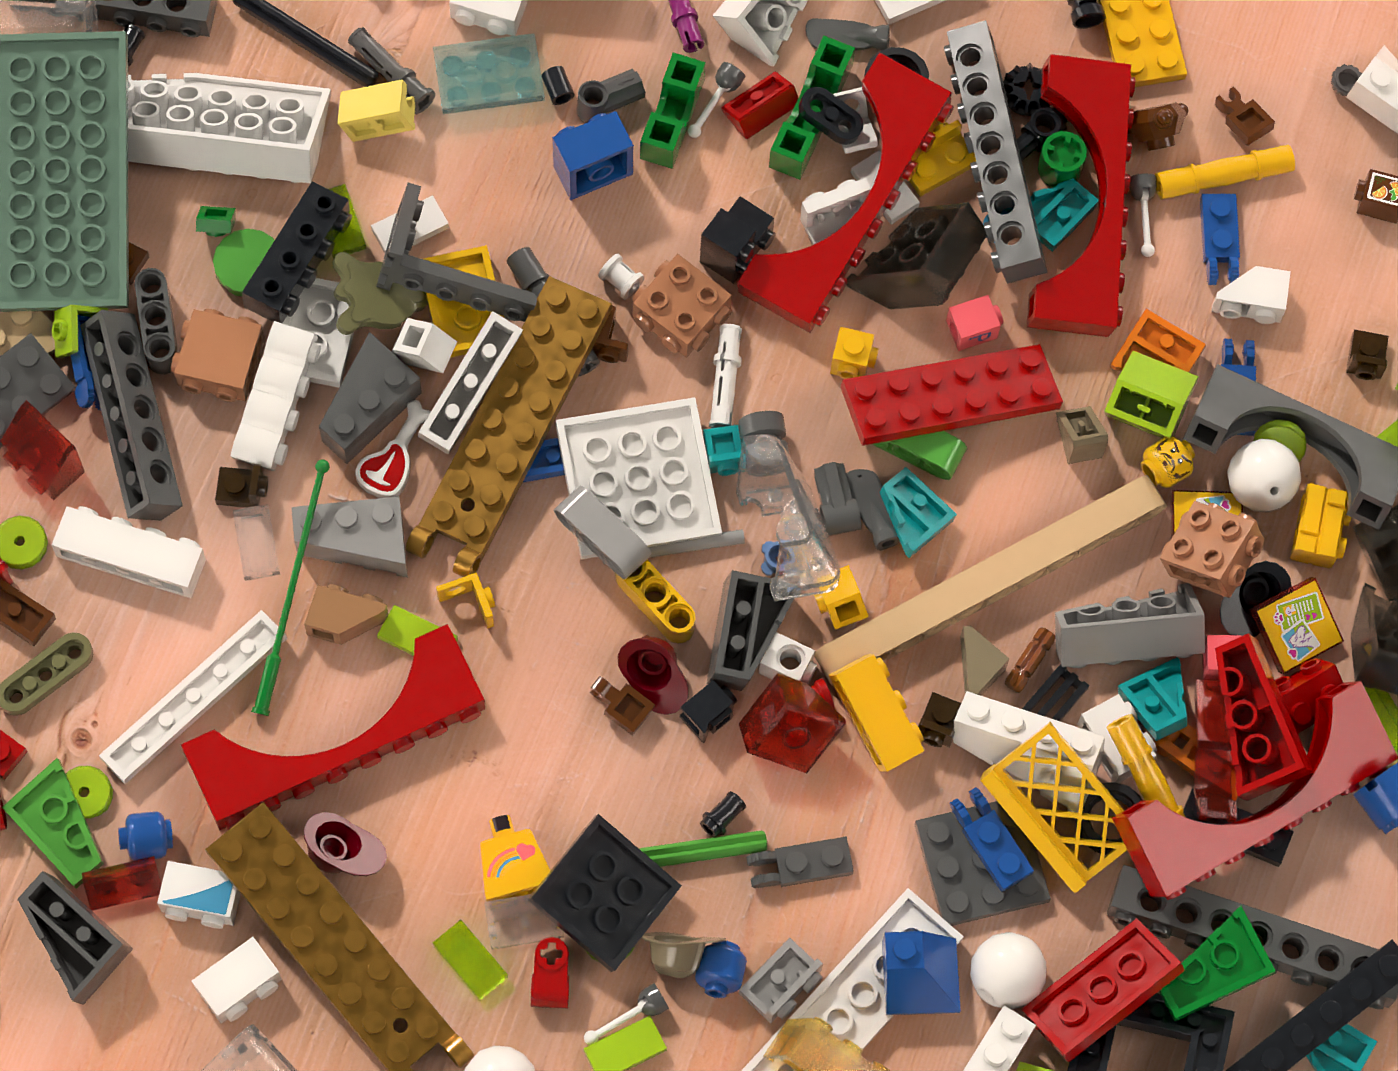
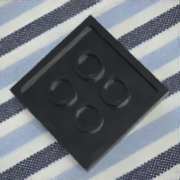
M597 814L527 900L610 972H613L682 885L601 815Z

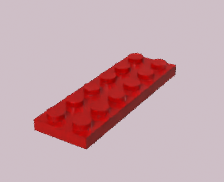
M1040 344L843 379L840 387L862 446L1059 410L1063 403Z

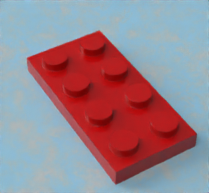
M1136 918L1021 1010L1025 1017L1036 1025L1035 1028L1069 1063L1185 970L1182 963Z

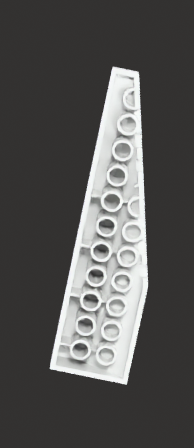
M183 73L184 79H167L166 74H152V80H131V75H128L129 162L185 168L192 171L218 172L226 175L252 176L260 179L286 180L293 183H311L318 163L331 89L201 73Z

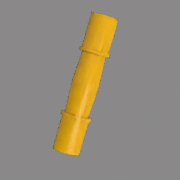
M1287 144L1259 151L1251 150L1248 155L1222 158L1197 166L1191 163L1185 167L1155 173L1157 180L1156 190L1159 198L1163 200L1191 193L1198 194L1202 189L1228 186L1253 178L1259 181L1265 177L1293 172L1295 170V158L1291 146Z
M1128 714L1111 722L1106 728L1122 757L1123 765H1128L1143 799L1158 800L1170 810L1185 817L1183 807L1177 805L1165 776L1151 755L1153 749L1151 745H1148L1134 716Z

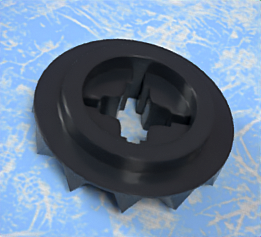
M1029 63L1027 66L1021 67L1016 65L1012 71L1006 73L1003 83L1009 108L1012 111L1021 115L1032 116L1036 110L1051 106L1041 99L1043 68L1033 67ZM1028 79L1031 80L1032 87L1037 88L1033 90L1030 100L1027 99L1025 89L1020 88L1025 86Z

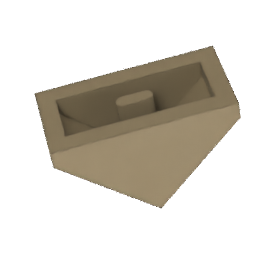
M1090 406L1056 412L1068 464L1103 457L1108 443V434Z
M963 626L960 639L965 694L968 691L982 696L1006 670L1009 658L972 626Z

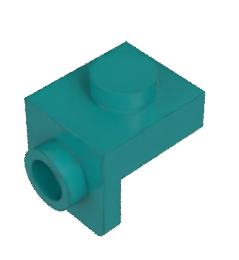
M738 425L703 429V439L710 474L718 473L720 476H729L744 469L745 453L742 451Z

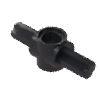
M1045 107L1036 110L1032 114L1030 121L1021 128V136L1017 138V143L1022 161L1033 151L1041 152L1045 140L1050 135L1067 130L1066 123L1069 120L1056 108ZM1045 126L1049 128L1051 132L1043 133L1039 131L1036 127Z

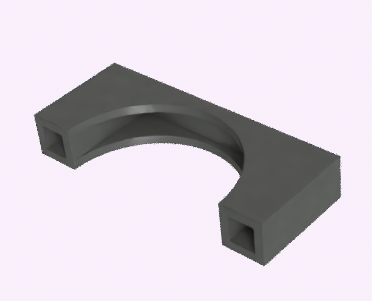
M1217 364L1183 439L1216 454L1219 447L1226 440L1237 434L1257 431L1260 426L1269 421H1290L1302 429L1306 437V443L1323 454L1341 475L1347 488L1349 500L1346 515L1379 530L1390 512L1398 493V447Z

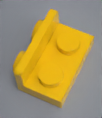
M959 120L950 124L946 122L945 124L941 123L933 132L936 134V138L927 153L921 151L915 161L919 165L910 183L920 197L970 170V163L976 162L974 152H968L965 139L961 134L962 124Z

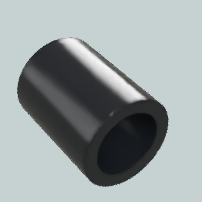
M562 66L551 67L542 73L541 77L552 104L561 105L573 99L575 94Z

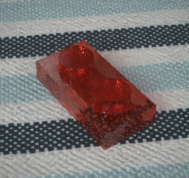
M155 856L82 873V881L90 910L92 911L158 896L162 886Z

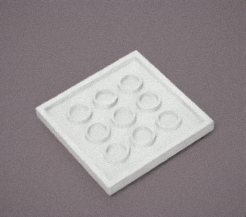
M695 397L556 420V431L569 495L579 486L585 487L638 535L648 547L722 535ZM577 538L581 560L598 557Z

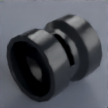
M1067 0L1068 5L1073 8L1071 19L1075 28L1087 29L1095 27L1106 19L1104 7L1099 4V0Z

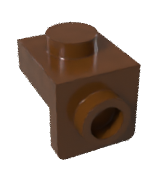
M613 306L592 348L600 360L608 363L626 362L628 357V343L611 339L616 322L615 306Z

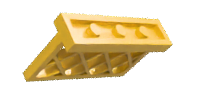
M1051 722L1047 723L996 765L993 764L983 772L980 781L1074 894L1083 888L1089 879L1127 851L1124 842L1106 841L1108 822L1114 823L1112 820L1114 816H1109V807L1116 815L1123 812V808ZM1048 734L1058 745L1057 759L1036 757L1037 743ZM1032 747L1031 756L1022 755ZM1062 751L1070 760L1062 759ZM1014 761L1031 762L1029 781L1013 780L1005 768ZM1035 763L1057 765L1055 784L1033 782ZM1061 766L1077 767L1082 773L1081 787L1059 785ZM1086 779L1093 788H1085ZM1020 787H1027L1028 794L1026 795ZM1032 788L1054 790L1052 809L1037 808L1031 801ZM1058 791L1080 793L1079 811L1057 810ZM1084 794L1100 795L1106 802L1105 815L1083 813ZM1043 815L1052 816L1051 824ZM1056 816L1078 819L1076 838L1060 836L1055 830ZM1082 819L1104 822L1102 841L1080 838ZM1067 843L1075 844L1074 852ZM1079 845L1101 847L1100 860L1089 869L1078 858ZM1105 847L1114 848L1111 852L1105 855Z

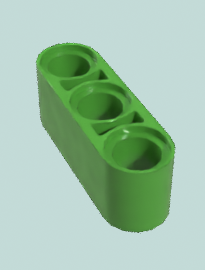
M945 431L872 444L944 480L952 478L967 451V446L964 442Z

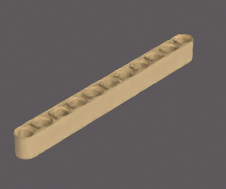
M1142 476L836 638L818 649L814 657L830 684L834 687L829 674L867 654H874L876 659L880 657L883 661H886L1161 513L1167 505L1149 476Z

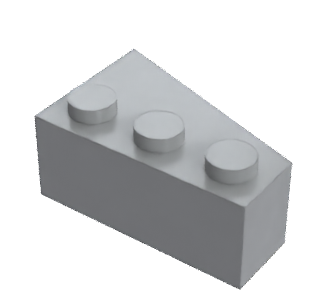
M399 496L317 504L304 556L339 564L345 562L360 565L364 569L373 571L375 569L396 573L397 576L408 578ZM309 505L292 507L294 542L297 551Z

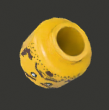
M1174 436L1171 439L1163 437L1144 450L1143 461L1140 464L1144 475L1149 476L1154 486L1172 487L1192 474L1195 452L1186 440L1180 441Z

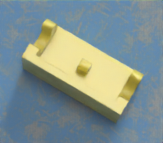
M403 79L343 91L340 95L337 124L353 142L415 130L414 96L406 98L407 84Z

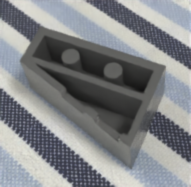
M370 332L319 425L322 442L346 464L407 407L408 402L415 400L422 393L420 377Z
M734 570L730 572L723 583L707 684L714 680L720 687L725 685L729 689L738 691L744 689L753 676L802 585Z
M44 871L37 876L18 898L23 911L37 937L42 941L51 958V963L62 978L73 1002L84 1005L133 950L126 941L58 879Z

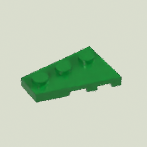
M1241 905L1205 942L1182 962L1185 971L1159 992L1173 1020L1177 1021L1275 974L1276 970Z

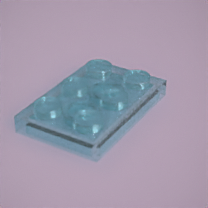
M535 33L433 47L442 114L545 101Z

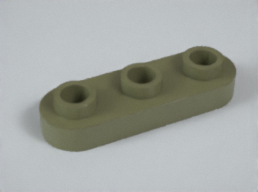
M68 633L62 636L1 682V709L9 715L18 716L25 714L85 669L93 658V648L88 638L80 633ZM78 649L81 651V655L78 658L71 659L69 657L72 650ZM49 671L52 673V677L49 680H40V675L43 672ZM16 693L23 695L22 700L18 703L10 701L11 697Z

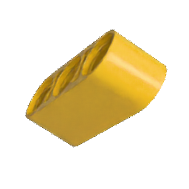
M648 560L638 567L641 572L635 577L623 579L615 573L618 586L668 640L674 643H684L690 640L695 630L696 618L694 610ZM657 591L663 594L665 598L660 602L654 603L650 602L646 595ZM675 617H682L689 624L684 628L678 629L674 628L669 622Z

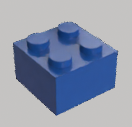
M616 111L609 114H597L587 123L578 127H566L560 130L556 136L552 137L553 167L570 201L633 175L634 145Z

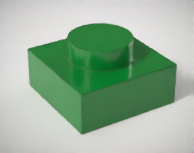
M201 206L196 217V232H205L207 235L214 237L223 236L226 233L231 234L236 221V208Z

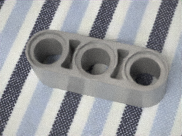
M583 486L575 489L554 509V513L561 523L623 579H627L652 555L644 541Z

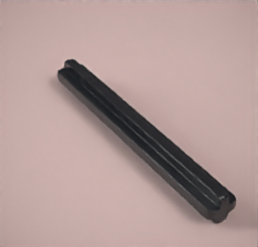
M233 0L234 5L362 86L375 85L379 77V73L269 2L265 0Z

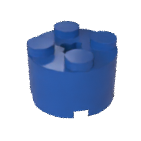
M1398 763L1391 766L1353 794L1378 830L1382 829L1385 834L1398 827Z

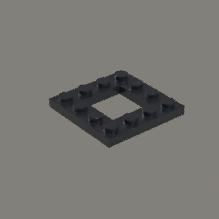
M1156 993L1117 1025L1190 1042L1184 1071H1223L1235 1011L1208 1005L1174 1021L1161 994ZM1116 1025L1069 1062L1067 1071H1106Z

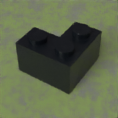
M740 196L728 212L721 208L702 232L700 263L734 284L740 275L744 273L754 255L760 249L765 251L772 243L776 234L773 232L774 217Z

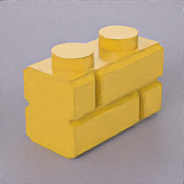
M1311 483L1306 485L1301 497L1290 555L1291 560L1306 564L1312 563V565L1329 569L1333 567L1337 558L1343 559L1347 538L1341 537L1343 525L1349 526L1351 517L1346 515L1348 511L1347 491L1334 488L1328 489L1325 486Z

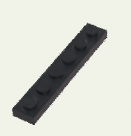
M1391 939L1225 1071L1289 1070L1398 984L1397 944Z

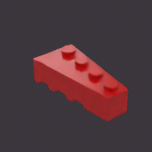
M1248 633L1216 647L1215 652L1221 692L1224 696L1226 709L1225 720L1227 729H1229L1232 749L1230 751L1232 766H1234L1237 797L1249 801L1313 773L1311 764L1258 639Z

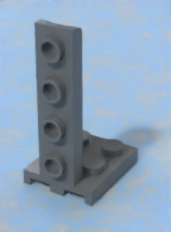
M408 182L393 222L376 287L390 291L394 282L403 285L409 290L424 291L434 294L442 300H454L470 305L479 311H493L509 320L525 322L530 311L534 310L536 306L537 296L534 293L408 255L416 235V223L419 221L424 201L418 200L421 186Z

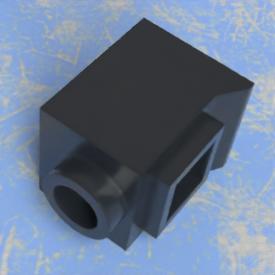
M712 680L680 707L683 711L680 714V718L701 742L705 743L708 732L711 731L714 734L732 719L733 705L737 703V699L728 687L723 685L720 688Z

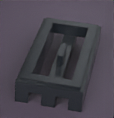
M1060 664L1022 709L1031 712L1059 678L1062 677L1065 679L1064 683L1037 713L1045 717L1072 685L1077 690L1052 718L1061 721L1088 690L1090 685L1085 681L1081 682L1074 672L1070 673L1066 670L1067 667H1062Z

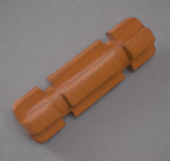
M1043 627L1038 629L1033 637V642L1029 643L1015 664V670L1012 669L1007 676L1005 685L1017 693L1023 690L1029 680L1028 678H1031L1045 657L1046 651H1049L1056 639V636L1051 631Z

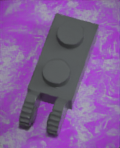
M847 836L775 848L774 851L753 853L746 857L748 866L756 867L772 863L777 864L778 873L760 874L751 879L753 888L776 885L786 887L850 876L854 872Z

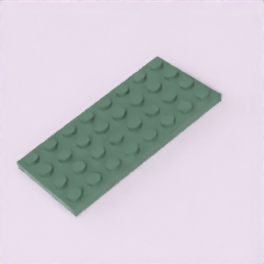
M126 31L0 34V312L58 310L71 304L108 309L129 308L128 34Z

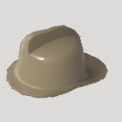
M665 932L645 933L642 936L644 940L650 942L651 960L656 971L675 978H686L694 974L699 968L706 943L726 941V938L720 937L695 938Z

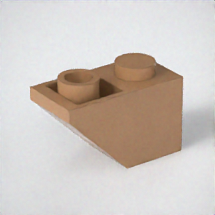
M328 584V587L317 585L304 623L306 634L342 645L383 624L388 616L387 604L383 603L381 598L371 594H363L362 597L349 594L346 588L339 585Z

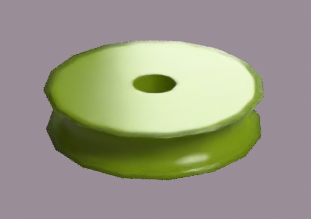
M1269 421L1260 426L1254 434L1253 441L1270 439L1282 443L1292 450L1298 462L1305 456V434L1298 425L1290 421Z
M15 516L8 518L0 524V559L10 568L23 570L33 567L42 560L47 552L48 540L44 528L38 521L27 516ZM18 540H25V543L23 545H16V542Z
M78 766L66 773L85 819L100 816L108 810L113 799V788L108 777L100 769L92 766ZM88 789L90 791L89 795L81 797L80 793L82 790Z

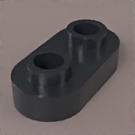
M821 87L810 88L803 94L799 102V112L804 120L836 143L847 145L858 139L863 130V119L857 111ZM815 105L819 107L820 112L813 111L810 106ZM838 126H845L848 132L841 131Z

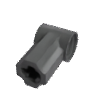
M630 69L601 82L591 80L583 83L578 91V117L587 123L597 114H607L645 98L646 92L638 72ZM587 100H596V101H598L599 103L593 105V104L587 103L586 101H587Z
M831 462L814 469V478L821 502L819 507L825 536L861 530L858 504L855 498L852 499L844 463Z

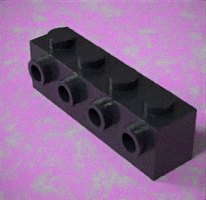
M313 181L311 182L242 291L244 308L272 322L283 323L287 316H293L299 306V296L303 289H309L316 279V269L320 262L329 259L335 246V238L339 232L344 233L350 225L352 215L350 214L349 199Z

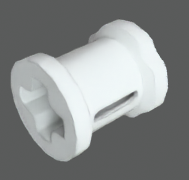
M615 254L604 264L598 277L602 281H609L621 292L620 296L626 300L640 287L644 281V275L641 272L635 273L622 262L623 257L620 254Z

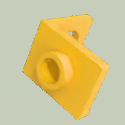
M477 573L436 587L439 602L473 591L487 629L494 627L491 608L496 607L489 586L482 588Z

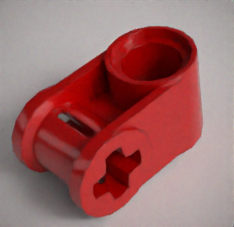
M548 937L541 940L536 946L534 973H532L531 1007L568 1009L569 951L565 942L560 938ZM549 943H556V949L562 950L563 953L562 958H556L553 965L548 964V958L541 955L542 950L548 949Z

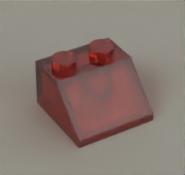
M26 400L18 409L0 440L5 452L2 458L14 471L17 472L21 468L29 476L26 481L39 495L45 492L54 501L85 471L76 447Z
M777 673L739 722V727L747 753L807 774L845 726L846 721L842 715L807 683Z

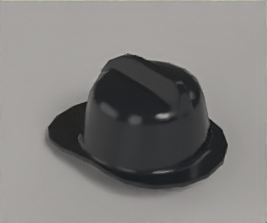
M1269 561L1255 563L1247 569L1243 583L1236 587L1230 598L1224 596L1221 601L1220 618L1227 633L1239 636L1249 633L1256 637L1265 630L1257 611L1291 593V578L1286 569L1275 562Z

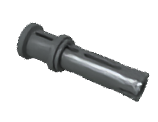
M364 27L356 29L350 35L348 43L388 82L404 80L407 84L406 98L414 96L415 114L423 112L430 106L436 93L432 88H426L416 78V73L412 69L403 68Z

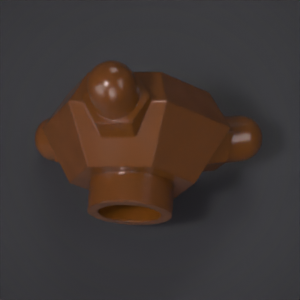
M1175 102L1134 111L1132 128L1128 130V134H1134L1140 142L1147 141L1148 151L1174 146V135L1180 133L1184 119L1189 112L1188 107L1183 103L1178 104Z

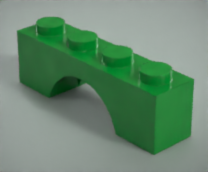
M823 35L810 63L797 103L789 118L783 122L771 147L769 168L801 180L822 132L802 118L799 112V102L803 94L813 87L824 88L832 94L841 92L853 66L855 47ZM815 105L810 106L813 111L820 112L819 107Z

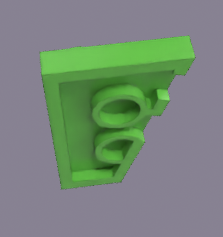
M58 758L2 807L76 889L104 864L61 761Z

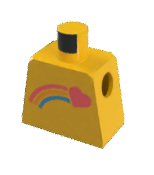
M501 815L491 819L489 824L493 838L480 842L487 908L530 897L550 872L532 831L524 829L515 832L510 815Z

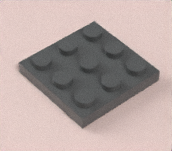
M998 801L989 803L991 810L996 811L1034 870L1032 875L1003 892L1000 891L963 834V827L953 812L915 821L914 825L939 915L951 926L1049 903L1051 900L1036 847ZM976 806L966 808L972 822L982 817Z

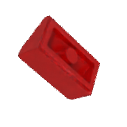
M775 71L725 104L721 109L739 133L746 139H749L794 109L798 95L794 85Z

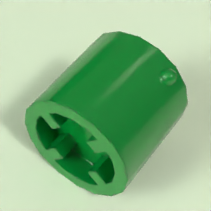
M1067 131L1053 133L1045 140L1038 162V173L1046 185L1054 188L1059 183L1070 179H1075L1078 182L1087 154L1084 141L1078 135Z

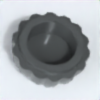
M1343 64L1341 67H1337L1332 73L1331 84L1333 90L1337 94L1347 96L1362 73L1353 65L1347 66Z

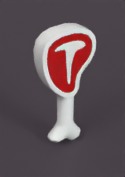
M418 400L408 402V417L397 437L390 441L382 451L367 455L358 463L355 471L356 480L360 487L368 494L377 498L397 497L403 492L410 473L408 444L418 427L426 421L431 412L423 409Z

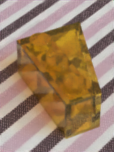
M814 1017L813 1019H787L763 1055L771 1062H774L775 1059H780L795 1071H890L876 1061L870 1063L861 1056L862 1049L847 1039L841 1041L831 1033L833 1031L832 1026L819 1017Z

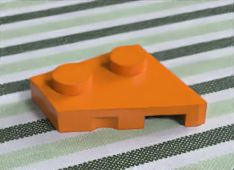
M1146 308L1111 362L1110 367L1114 370H1123L1132 351L1190 372L1205 349L1206 344Z

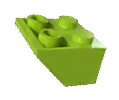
M1132 351L1116 381L1104 412L1107 417L1160 438L1167 437L1171 439L1172 436H1175L1199 376Z

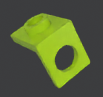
M71 304L54 311L52 337L55 340V357L64 358L78 352V315L92 317L100 310H108V308Z

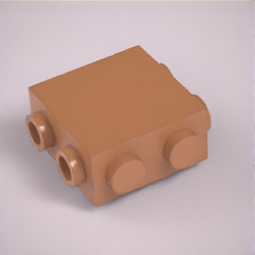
M677 253L670 262L665 260L658 267L654 274L655 279L648 287L643 285L632 298L633 317L635 323L642 330L648 333L652 331L659 336L662 344L673 353L680 352L687 358L694 349L698 352L705 346L710 338L708 333L716 324L720 327V325L728 320L732 313V309H730L732 294Z
M193 309L191 319L185 320L182 326L181 340L184 342L181 351L174 353L171 363V372L175 375L177 385L181 386L184 391L192 394H201L202 391L215 394L218 399L226 402H235L236 399L246 401L265 339L262 325L249 317L240 316L238 319L224 316L222 312L215 309H204V311Z
M1194 501L1189 511L1181 517L1179 527L1171 540L1164 545L1160 560L1170 577L1230 598L1236 587L1243 583L1246 571L1253 559L1261 553L1265 539L1257 526L1258 523L1249 515L1243 513L1235 515L1227 512L1215 503L1206 505Z

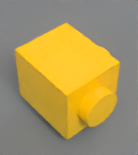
M840 327L830 374L848 379L865 376L867 368L874 369L879 348L872 347L875 334Z
M849 565L815 578L820 592L814 594L816 603L821 614L828 612L835 630L869 617Z

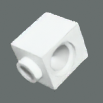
M776 632L760 662L759 674L793 690L800 687L802 682L809 684L817 668V664L813 663L815 650ZM791 657L796 659L800 665L796 669L789 670L784 668L780 662L784 658Z

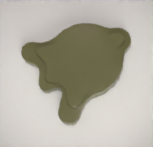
M345 252L338 253L332 262L333 268L341 279L333 295L338 301L346 302L349 306L336 322L338 331L343 335H349L357 329L367 326L378 329L400 327L407 318L411 317L415 312L422 311L428 304L426 292L409 290L403 285L394 282L390 291L376 287L383 262H362Z

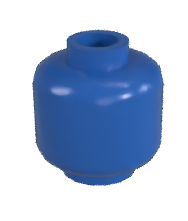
M158 811L129 814L125 821V827L118 828L120 850L127 849L128 855L133 861L161 859L166 856L167 849L173 848L170 819L164 820V816Z
M730 941L715 942L707 945L704 948L699 968L696 970L695 980L699 986L705 989V994L708 996L725 998L727 994L735 993L741 988L747 958L740 951V947Z

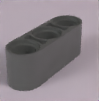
M147 268L139 272L135 278L143 350L149 368L157 374L165 375L171 373L172 359L174 353L178 352L171 297L165 275L156 268ZM148 286H160V289L155 293L144 292ZM155 317L165 318L164 322L160 325L154 326L149 324L150 320ZM157 350H169L168 355L163 358L153 356Z

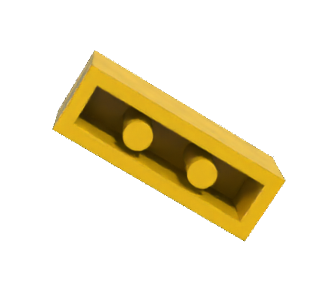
M867 654L829 674L837 693L879 771L888 772L925 751L920 743L924 741L923 735L915 722H909L904 712L907 709L906 702L897 689L892 690L887 680L890 677L889 670L880 657L876 659L874 654Z

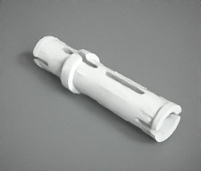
M722 324L719 328L718 353L714 355L713 363L716 365L709 422V427L711 426V428L732 426L737 368L741 366L742 358L739 356L742 328L735 324Z

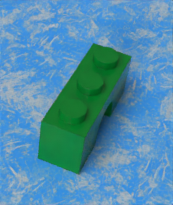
M672 53L662 81V90L655 113L651 112L640 141L641 160L673 169L705 81L706 62Z

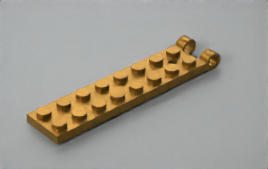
M551 276L548 277L537 298L534 310L530 311L521 328L523 329L521 336L500 368L419 525L410 533L406 543L407 552L420 558H425L431 550L437 534L440 533L466 545V547L461 549L454 562L453 573L462 577L477 573L494 536L613 309L612 303ZM466 500L475 502L474 509L469 512L462 510V504Z
M264 802L205 849L210 858L387 1071H414L411 1066L437 1044L441 1046L459 1068L474 1057L467 1044L454 1032ZM404 1019L408 1025L407 1030L403 1033L396 1032L393 1028L395 1020Z

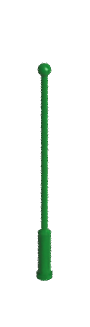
M324 459L317 461L315 465L317 475L272 653L266 658L255 706L251 710L253 713L269 716L270 713L269 706L281 662L279 652L323 477L330 468L328 461Z

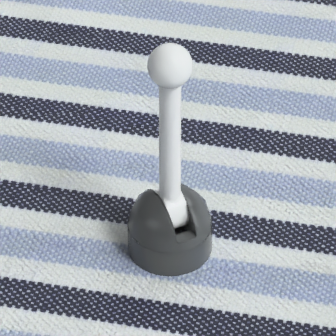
M728 62L721 64L715 76L719 88L697 122L689 126L688 134L690 137L697 138L700 136L701 126L722 94L735 91L742 84L746 76L739 68Z
M1148 173L1131 176L1129 187L1131 195L1136 200L1141 201L1144 238L1141 253L1145 257H1151L1155 253V248L1151 244L1148 200L1153 198L1156 193L1157 180L1156 175Z
M655 983L640 992L638 1005L596 1031H587L584 1035L585 1043L591 1045L597 1042L599 1037L641 1012L646 1015L656 1016L668 1010L669 1007Z

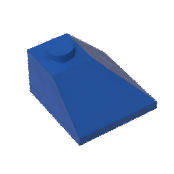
M924 931L885 932L882 940L886 1015L960 1013L956 938Z

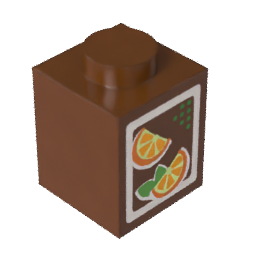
M1370 169L1365 181L1359 179L1356 186L1354 200L1359 201L1356 213L1397 224L1398 176Z

